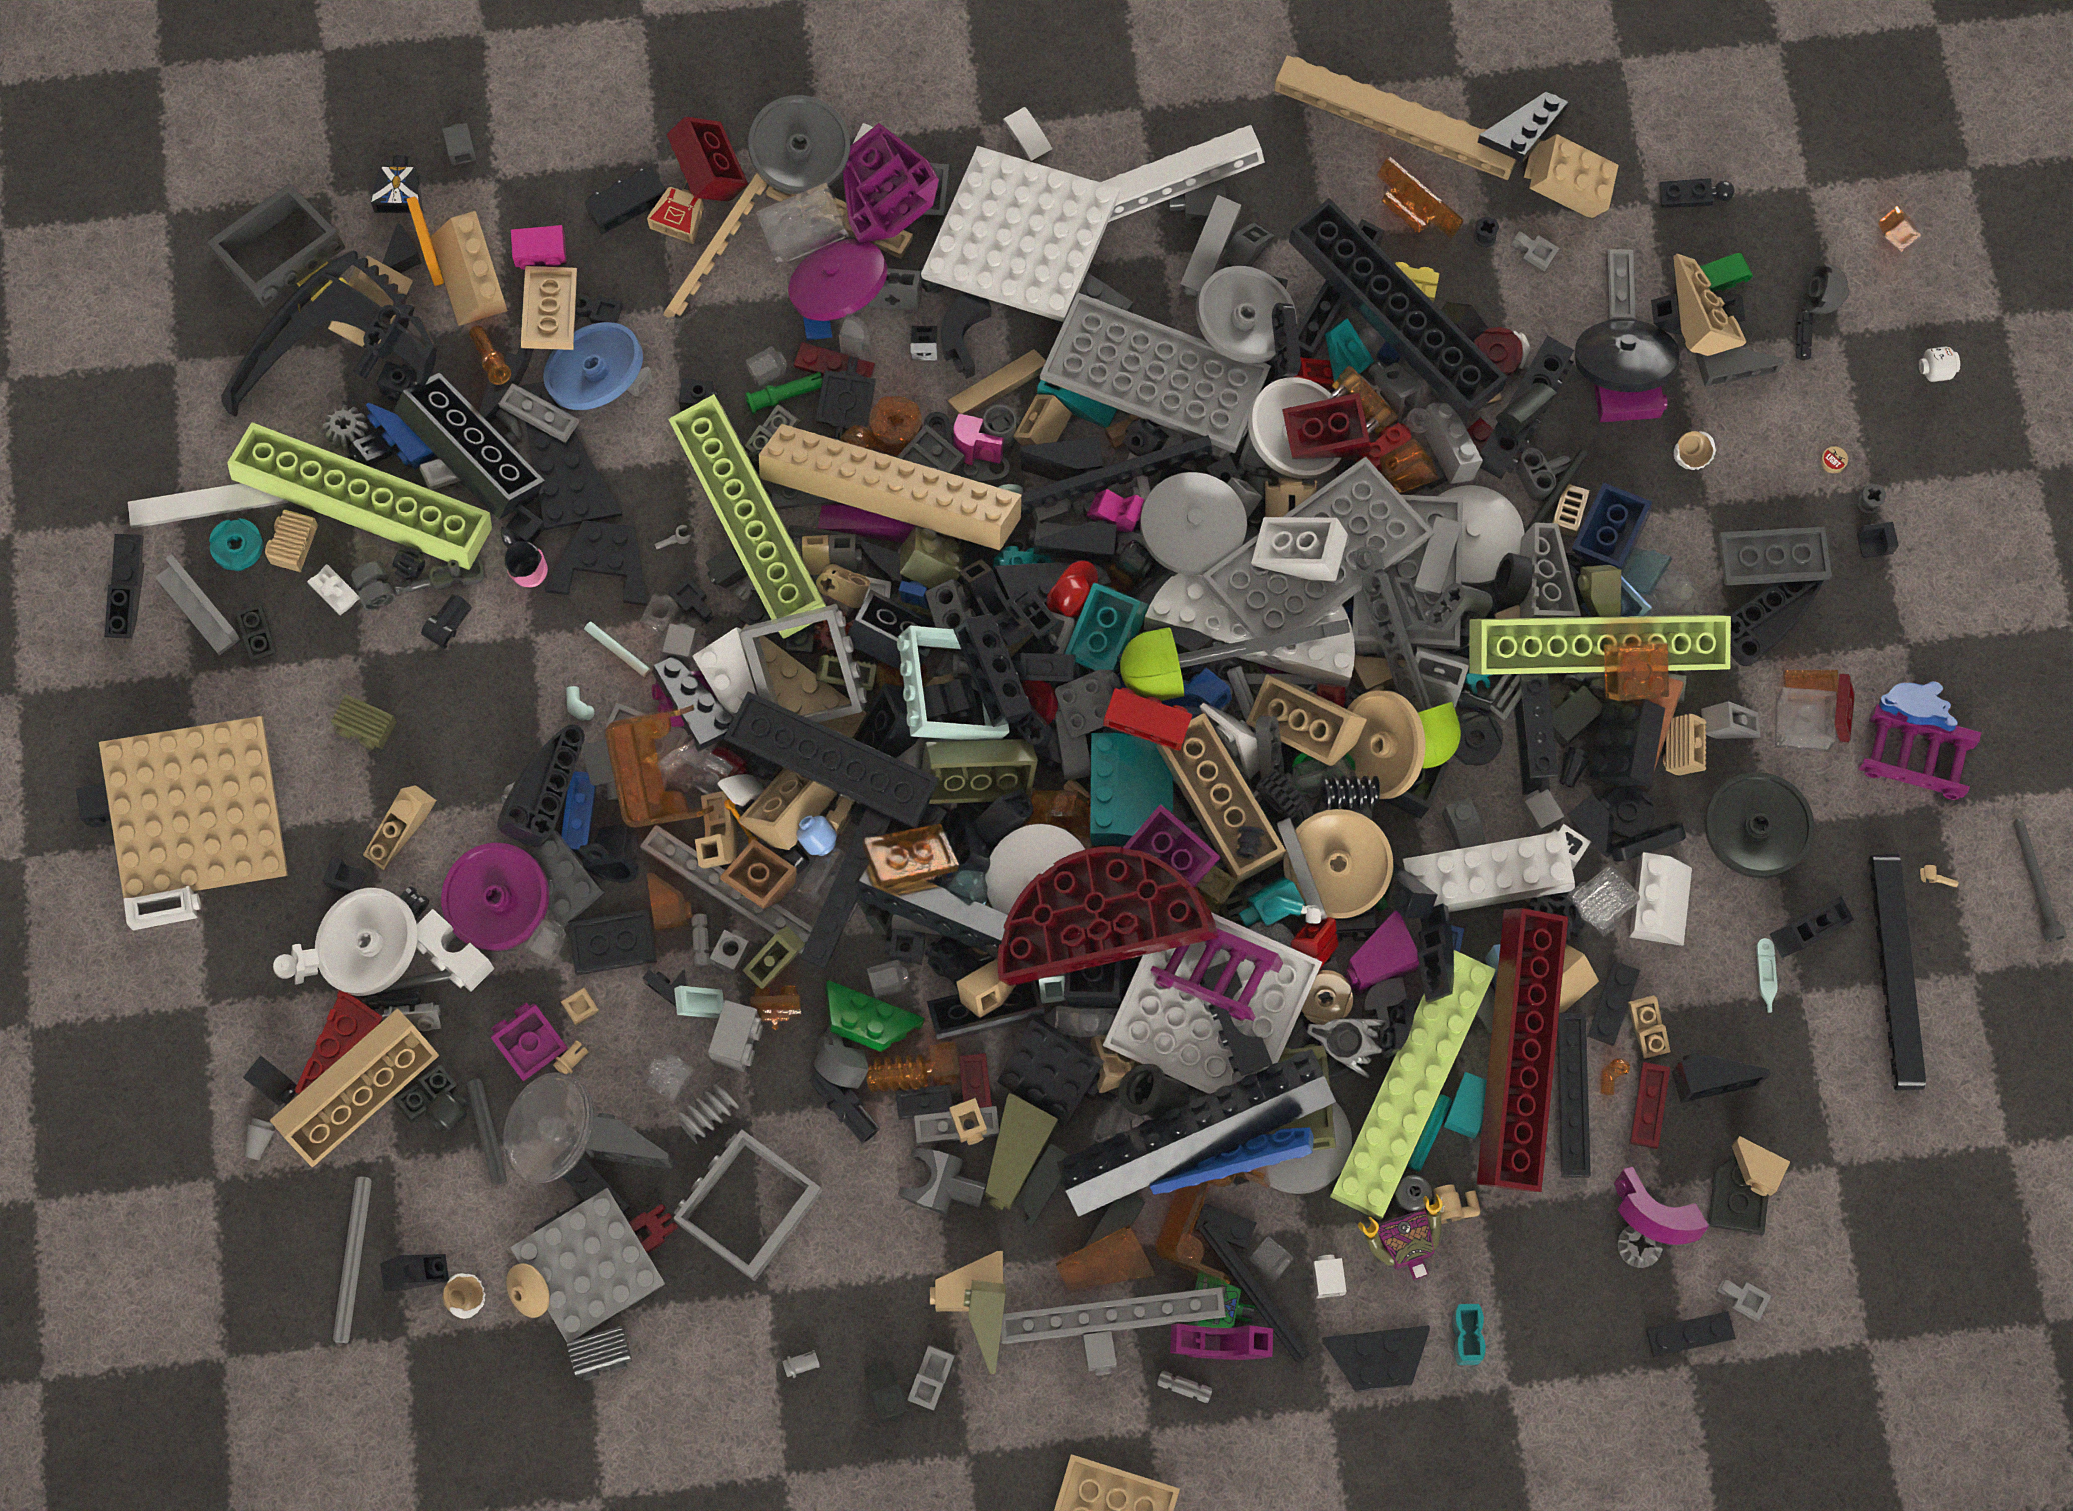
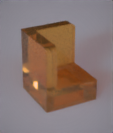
M1898 206L1878 223L1885 237L1900 252L1921 236L1914 222Z

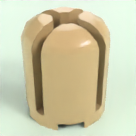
M1279 478L1278 486H1268V480L1265 481V517H1283L1289 512V495H1294L1295 508L1318 491V481L1314 480L1313 485L1302 483V479Z

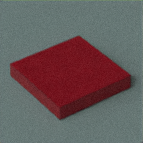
M1839 674L1834 723L1839 741L1848 743L1851 741L1855 691L1849 674Z

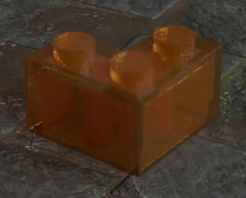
M1032 790L1031 802L1033 804V812L1025 826L1046 824L1059 827L1065 831L1066 827H1089L1091 799L1079 791Z

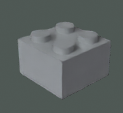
M727 1000L724 1001L708 1051L713 1064L744 1072L746 1065H752L755 1051L752 1050L754 1040L759 1041L763 1030L757 1009Z

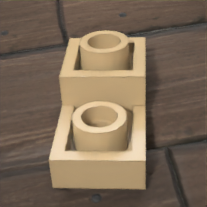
M1653 995L1628 1002L1633 1027L1643 1058L1669 1053L1670 1047L1666 1027L1662 1024L1657 997Z

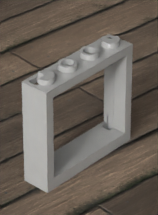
M837 604L745 626L740 634L758 695L779 705L759 636L827 619L851 704L802 716L818 723L863 711L866 706L865 703H867V692L864 687L860 686L858 679L861 677L860 668L857 661L853 662L851 652H853L852 640L850 636L846 637L843 627L846 626V620L842 615V611L838 610Z
M741 1129L738 1135L735 1133L731 1139H728L725 1144L727 1149L721 1157L717 1155L708 1166L710 1171L705 1178L700 1177L691 1188L693 1193L688 1200L685 1201L683 1199L678 1204V1208L674 1212L676 1215L673 1219L678 1225L753 1281H756L822 1194V1189ZM744 1146L751 1149L805 1189V1192L749 1265L688 1220Z

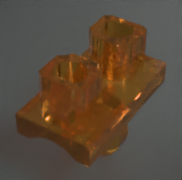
M795 986L782 987L780 996H771L770 988L768 987L763 989L756 987L754 996L750 997L751 1008L757 1009L762 1022L772 1021L773 1029H779V1021H789V1017H801L800 995H797Z

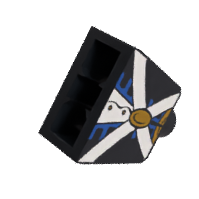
M405 155L393 156L392 166H381L378 170L371 197V205L374 212L411 213L407 198L415 196L423 213L420 180L416 167L408 166V157Z

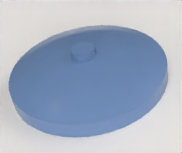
M603 322L585 326L574 332L573 350L554 349L550 354L543 374L545 387L556 403L568 409L588 410L605 405L624 393L638 376L643 362V350L640 342L630 329L621 324Z

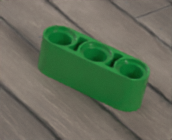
M1735 253L1700 266L1711 283L1709 287L1711 292L1720 289L1722 291L1735 287L1736 283L1742 281L1746 283L1753 277L1742 253Z

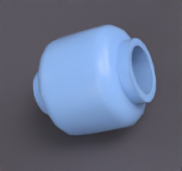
M810 815L801 820L796 836L804 849L811 855L824 856L828 854L836 845L837 834L827 819L819 815L814 817Z

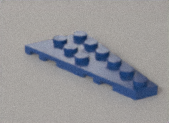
M1310 1127L1280 1129L1275 1134H1262L1152 1183L1150 1188L1154 1195L1163 1192L1169 1193L1178 1188L1196 1186L1201 1182L1222 1179L1239 1172H1249L1266 1165H1276L1281 1161L1293 1158H1302L1313 1153L1314 1135Z

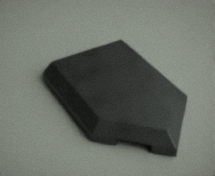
M1733 1157L1714 1171L1708 1225L1764 1235L1769 1195L1762 1196L1751 1190L1752 1186L1744 1181L1736 1157Z

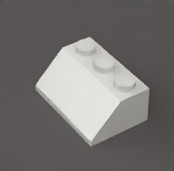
M1642 853L1637 866L1630 938L1684 945L1692 873L1691 867L1670 856Z

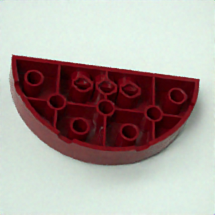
M1114 846L1085 849L1053 863L1054 865L1043 874L1039 873L1019 895L1003 927L1005 931L1002 943L999 944L998 949L999 981L1012 986L1219 937L1215 921L1204 898L1183 875L1167 863L1139 850L1135 851ZM1017 928H1019L1018 931H1017V933H1016V935H1015V937H1014V939L1012 940V942H1011V944H1010V946H1009L1008 943H1009V941H1010V939H1011L1013 933L1015 932V930H1016Z

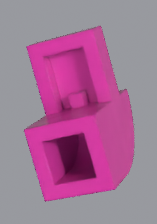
M958 414L954 424L953 447L965 456L964 463L972 465L976 458L1000 464L1003 457L1004 438L983 434L982 418Z
M1105 489L1095 494L1087 517L1094 521H1109L1111 524L1117 525V531L1132 532L1136 522L1141 517V507L1145 499L1138 495L1124 499Z

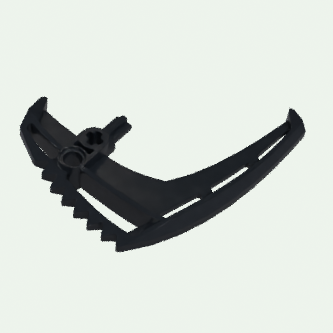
M353 250L331 261L313 274L277 310L237 367L221 395V400L226 411L236 417L238 415L239 403L270 367L292 345L325 321L348 324L365 332L363 347L366 350L353 369V372L365 379L379 357L383 359L394 351L417 370V383L424 386L435 366L437 348L422 318L413 316L415 307L413 305H405L407 295L403 293L398 294V285L395 283L389 284V276L387 274L379 275V267L377 265L368 267V259L365 257L358 259V253ZM351 265L357 267L368 275L393 300V306H380L338 278ZM329 281L332 282L305 310L300 312V309ZM396 315L395 321L390 324L391 318ZM292 319V324L283 332V334L276 340V342H275V343L271 346V348L266 352L267 348H268V347L270 346V344L274 341V339L277 337V335L283 330V328H284V327L288 324V322ZM409 321H411V323L420 332L423 339L427 343V347H425L418 340V338L409 329H407Z

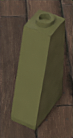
M1009 1093L1006 1099L985 1191V1197L989 1198L988 1204L1001 1211L1004 1207L1009 1210L1011 1209L1058 1125L1057 1118Z

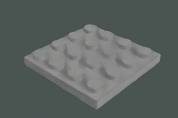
M608 1188L510 1247L519 1263L533 1266L543 1276L550 1296L547 1310L566 1342L580 1338L665 1285V1282Z

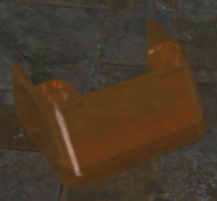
M693 705L620 719L611 722L607 726L605 737L622 819L628 826L642 827L697 818L714 811L713 805L688 809L686 797L677 790L664 791L654 739H659L669 734L671 730L670 717L693 711Z
M1251 1170L1249 1172L1228 1175L1222 1179L1201 1182L1196 1186L1178 1188L1155 1243V1250L1159 1257L1197 1274H1205L1230 1285L1231 1280L1225 1273L1200 1264L1204 1256V1246L1199 1239L1191 1236V1233L1211 1184L1218 1187H1226L1234 1181L1237 1175L1269 1188L1271 1183L1266 1174Z

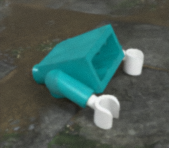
M1283 876L1249 896L1247 901L1250 907L1238 913L1245 927L1257 921L1268 926L1289 914L1298 916L1306 914L1305 922L1320 923L1321 921L1320 909L1315 905L1306 906L1294 882Z

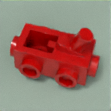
M1397 423L1393 427L1387 426L1378 435L1379 439L1373 443L1370 442L1371 452L1360 454L1359 459L1356 460L1359 462L1366 457L1379 471L1392 460L1399 462L1402 457L1417 463L1421 453L1409 448L1412 440L1411 432L1406 425Z

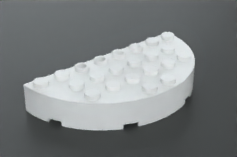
M1178 573L1174 577L1172 576L1155 595L1144 621V630L1147 631L1160 627H1186L1204 633L1212 638L1213 642H1222L1224 644L1254 639L1202 580V575ZM1341 604L1313 626L1348 619L1350 633L1284 646L1271 657L1265 651L1236 657L1322 683L1345 686V689L1348 690L1354 667V636L1348 615Z

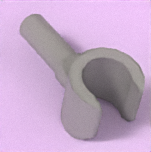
M678 526L675 535L655 543L656 549L658 550L676 542L679 544L689 542L691 535L685 537L679 535V533L687 531V526Z

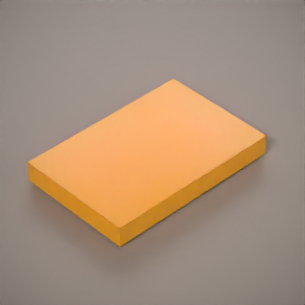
M415 196L407 198L434 286L444 283L418 199Z

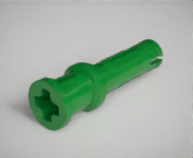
M820 372L776 387L767 385L765 389L751 394L746 392L745 399L751 414L754 415L756 411L770 406L775 408L781 401L822 388L823 379L820 378Z

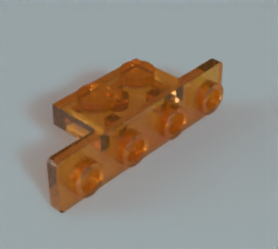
M1391 157L1385 159L1377 176L1389 185L1392 190L1387 192L1381 201L1418 233L1433 223L1448 237L1453 238L1464 222L1463 218Z

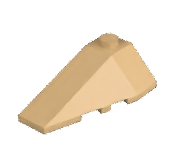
M1676 254L1674 256L1679 314L1681 331L1685 338L1686 347L1693 353L1697 352L1710 356L1743 346L1746 340L1734 316H1727L1722 308L1725 303L1721 297H1717L1710 291L1711 283L1695 259Z

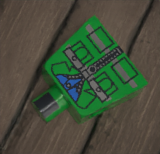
M1198 1273L1195 1290L1222 1287L1226 1317L1191 1321L1187 1325L1233 1328L1235 1319L1251 1323L1255 1306L1239 1303L1241 1289L1205 1274Z

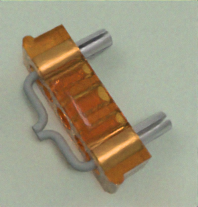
M1348 366L1333 383L1332 386L1336 390L1329 396V399H1332L1337 393L1339 395L1335 398L1360 393L1367 428L1370 426L1368 434L1372 430L1379 434L1385 427L1391 426L1398 420V415L1380 395L1381 388L1378 385H1370L1352 366Z

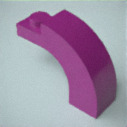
M1633 1167L1623 1169L1614 1182L1618 1195L1623 1199L1618 1208L1622 1217L1636 1231L1654 1241L1671 1245L1699 1241L1709 1227L1696 1203L1675 1208L1655 1201L1647 1193Z
M1178 1323L1171 1324L1170 1353L1209 1359L1249 1360L1269 1358L1273 1354V1328L1251 1325L1236 1328H1210Z

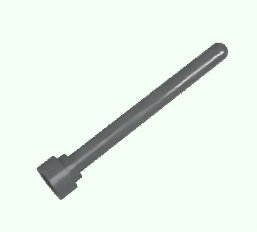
M2017 818L2014 821V827L2046 923L2044 925L2045 930L2042 931L2046 943L2052 942L2051 939L2055 937L2057 941L2067 937L2065 927L2060 924V921H2056L2023 819Z

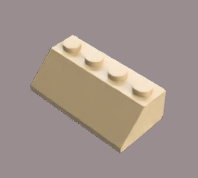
M476 211L450 218L431 236V240L458 326L508 311Z
M1266 674L1246 724L1256 728V722L1260 716H1275L1278 719L1282 742L1329 766H1333L1356 745L1367 719L1284 678Z
M783 768L740 817L739 822L771 847L790 850L798 841L796 834L800 828L799 823L801 820L810 815L812 817L820 815L838 793Z

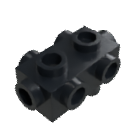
M943 936L937 943L933 941L925 951V955L929 957L927 964L931 966L937 975L945 976L952 981L957 989V981L994 961L991 955L976 959L973 954H969L946 936Z

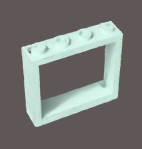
M909 626L898 636L897 647L901 655L900 672L903 676L905 687L903 696L907 703V724L910 727L911 736L981 741L1001 740L1009 733L1008 724L997 727L992 726L984 704L985 726L927 721L917 645L961 649L953 629Z

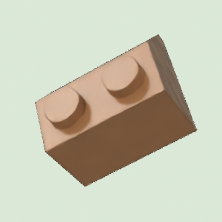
M753 839L724 871L720 879L764 909L779 903L796 884L797 868Z

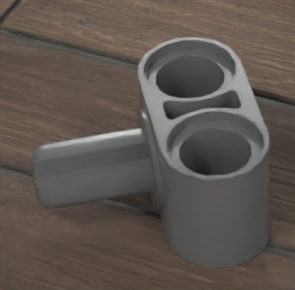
M1528 448L1522 453L1516 464V473L1530 498L1535 501H1544L1556 485L1555 475L1565 472L1571 460L1564 455L1547 462L1541 451L1535 448ZM1525 461L1531 462L1534 467L1527 465ZM1537 483L1543 484L1546 489L1539 487Z

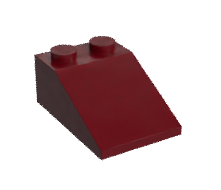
M1360 393L1282 409L1292 459L1342 458L1371 452Z

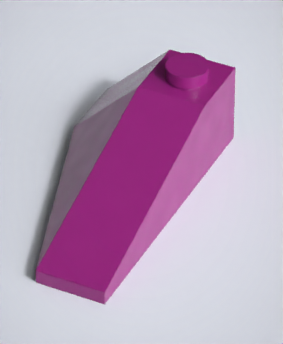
M835 503L821 506L817 529L863 535L865 538L904 543L915 525L847 504Z

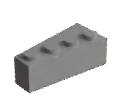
M1534 523L1521 537V556L1530 557L1533 565V574L1527 596L1520 604V618L1580 617L1581 614L1558 523Z

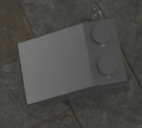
M598 1113V1117L590 1116L585 1150L591 1159L673 1169L674 1164L668 1153L620 1120L615 1119L614 1115Z

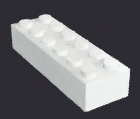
M1565 831L1403 859L1405 870L1438 894L1434 906L1444 903L1448 906L1449 912L1575 890V881Z

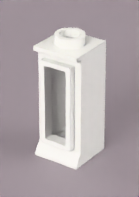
M186 886V888L135 898H124L126 922L132 930H138L198 918L197 910L201 909L198 893L194 894L192 889ZM181 899L182 907L143 915L139 914V907Z

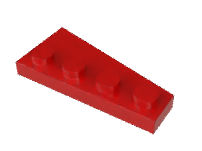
M339 990L337 1000L333 1009H330L322 1034H319L314 1052L307 1061L295 1092L299 1095L377 1027L383 1021L382 1016L351 994Z

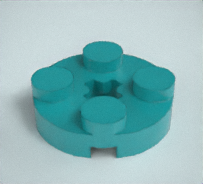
M246 519L225 520L213 529L209 539L210 553L216 563L227 570L242 571L252 566L261 556L264 546L259 530ZM241 539L242 546L239 549L232 550L231 541L237 542Z

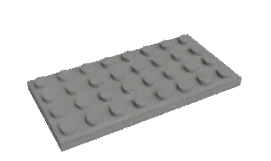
M1077 292L1042 369L1040 379L1143 419H1149L1151 422L1196 439L1209 435L1212 445L1235 453L1247 426L1251 405L1256 396L1261 392L1271 365L1263 362L1243 363L1235 361L1218 352L1205 340Z
M1364 457L1283 516L1338 518L1348 536L1336 581L1308 580L1253 566L1251 562L1259 534L1204 573L1202 580L1253 638L1313 626L1363 589L1362 576L1359 577L1354 562V554L1357 549L1369 545L1375 546L1382 556L1385 566L1383 570L1386 572L1427 542L1434 535V531L1374 465ZM1365 551L1364 560L1370 565L1371 556ZM1283 647L1265 650V652L1271 657Z

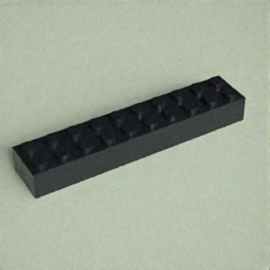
M1330 198L1291 228L1289 243L1464 421L1468 420L1504 389L1507 376Z
M1310 1049L1299 1052L1281 1063H1274L1261 1072L1247 1075L1234 1084L1222 1086L1216 1092L1207 1096L1195 1098L1191 1103L1178 1109H1171L1160 1117L1146 1120L1133 1129L1119 1132L1106 1141L1094 1143L1088 1149L1077 1154L1067 1155L1057 1164L1065 1191L1079 1217L1199 1162L1331 1105L1336 1100L1313 1050Z

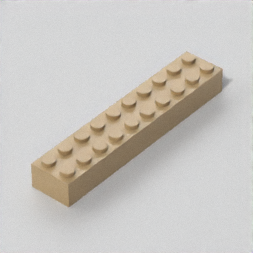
M781 424L759 453L760 479L996 550H1001L1021 519V494L792 426Z

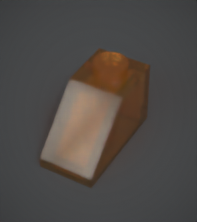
M647 873L656 931L689 926L688 918L693 917L690 901L685 902L681 892L655 874Z

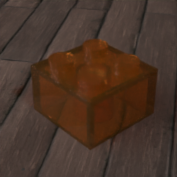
M1641 641L1604 644L1606 698L1624 701L1669 697L1668 643Z

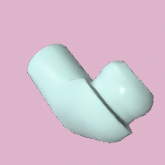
M567 687L566 700L569 714L581 721L585 719L591 720L594 717V709L592 706H587L580 701L579 687Z

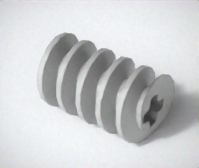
M716 1084L712 1086L714 1095L707 1091L703 1093L705 1102L699 1098L695 1099L697 1109L690 1105L686 1107L688 1116L681 1112L678 1113L680 1125L696 1144V1134L706 1137L704 1127L713 1131L715 1129L713 1120L723 1123L722 1112L731 1116V1105L738 1110L740 1109L728 1092Z

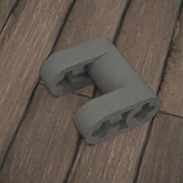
M1459 583L1450 584L1431 609L1429 622L1434 628L1449 630L1460 618V635L1468 637L1470 619H1484L1492 608V597L1487 592ZM1441 613H1444V614H1443V617L1445 618L1444 622H1441V621H1442V618L1440 617ZM1463 619L1465 620L1464 623L1466 624L1465 628H1463V624L1461 623Z

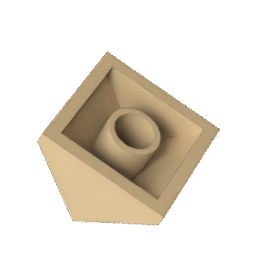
M1567 944L1565 946L1559 1013H1564L1599 982L1585 954Z

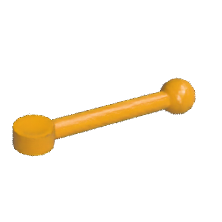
M726 799L724 806L726 809L731 810L748 837V843L753 839L758 842V838L753 836L750 830L739 822L741 816L736 810L735 804L730 799Z

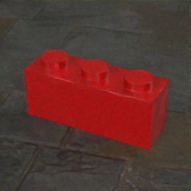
M1115 688L1104 717L1103 726L1180 751L1193 714L1188 713L1186 708L1178 705H1173L1172 707L1164 705L1161 700L1155 697L1143 698L1136 695V692L1131 689L1121 688L1120 690Z

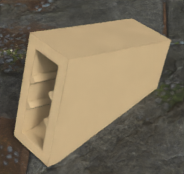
M996 1251L936 1279L935 1287H930V1304H935L936 1312L969 1311V1307L964 1306L965 1289L971 1290L972 1280L1003 1284V1251Z

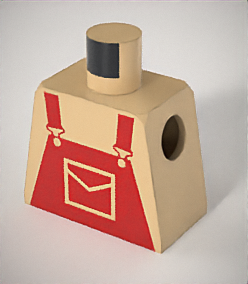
M687 181L682 190L673 187L667 188L648 215L647 220L650 229L694 244L704 206L702 199L694 198Z

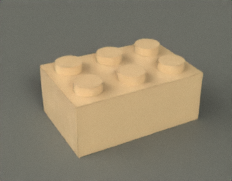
M1556 134L1539 144L1530 189L1586 217L1594 218L1609 210L1618 164Z

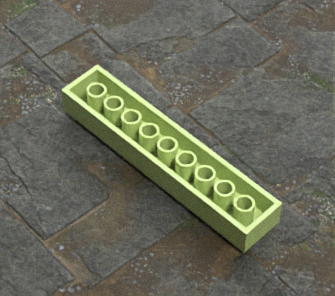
M713 394L669 418V422L771 620L826 607L716 396ZM812 623L778 632L785 639Z
M252 422L227 462L231 480L402 545L412 547L444 561L456 560L460 567L470 570L492 530L490 512Z
M1686 615L1470 619L1469 673L1484 675L1730 669L1731 616Z
M1454 950L1453 994L1430 1003L1426 1002L1425 994L1423 995L1414 1014L1412 1028L1406 1043L1393 1059L1333 1189L1331 1198L1379 1221L1382 1220L1496 969Z

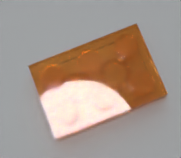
M941 824L865 838L863 840L862 846L880 887L948 874L958 870L959 864Z

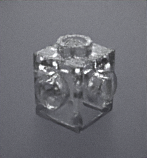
M667 1052L660 1060L656 1058L651 1063L648 1069L650 1076L646 1084L655 1089L659 1094L674 1101L687 1088L695 1069L683 1062L679 1057Z

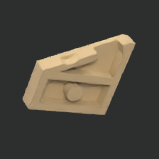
M839 796L835 811L830 810L826 816L827 821L834 828L837 836L839 834L842 835L850 820V813L857 804V802L843 796ZM834 848L827 855L831 856Z

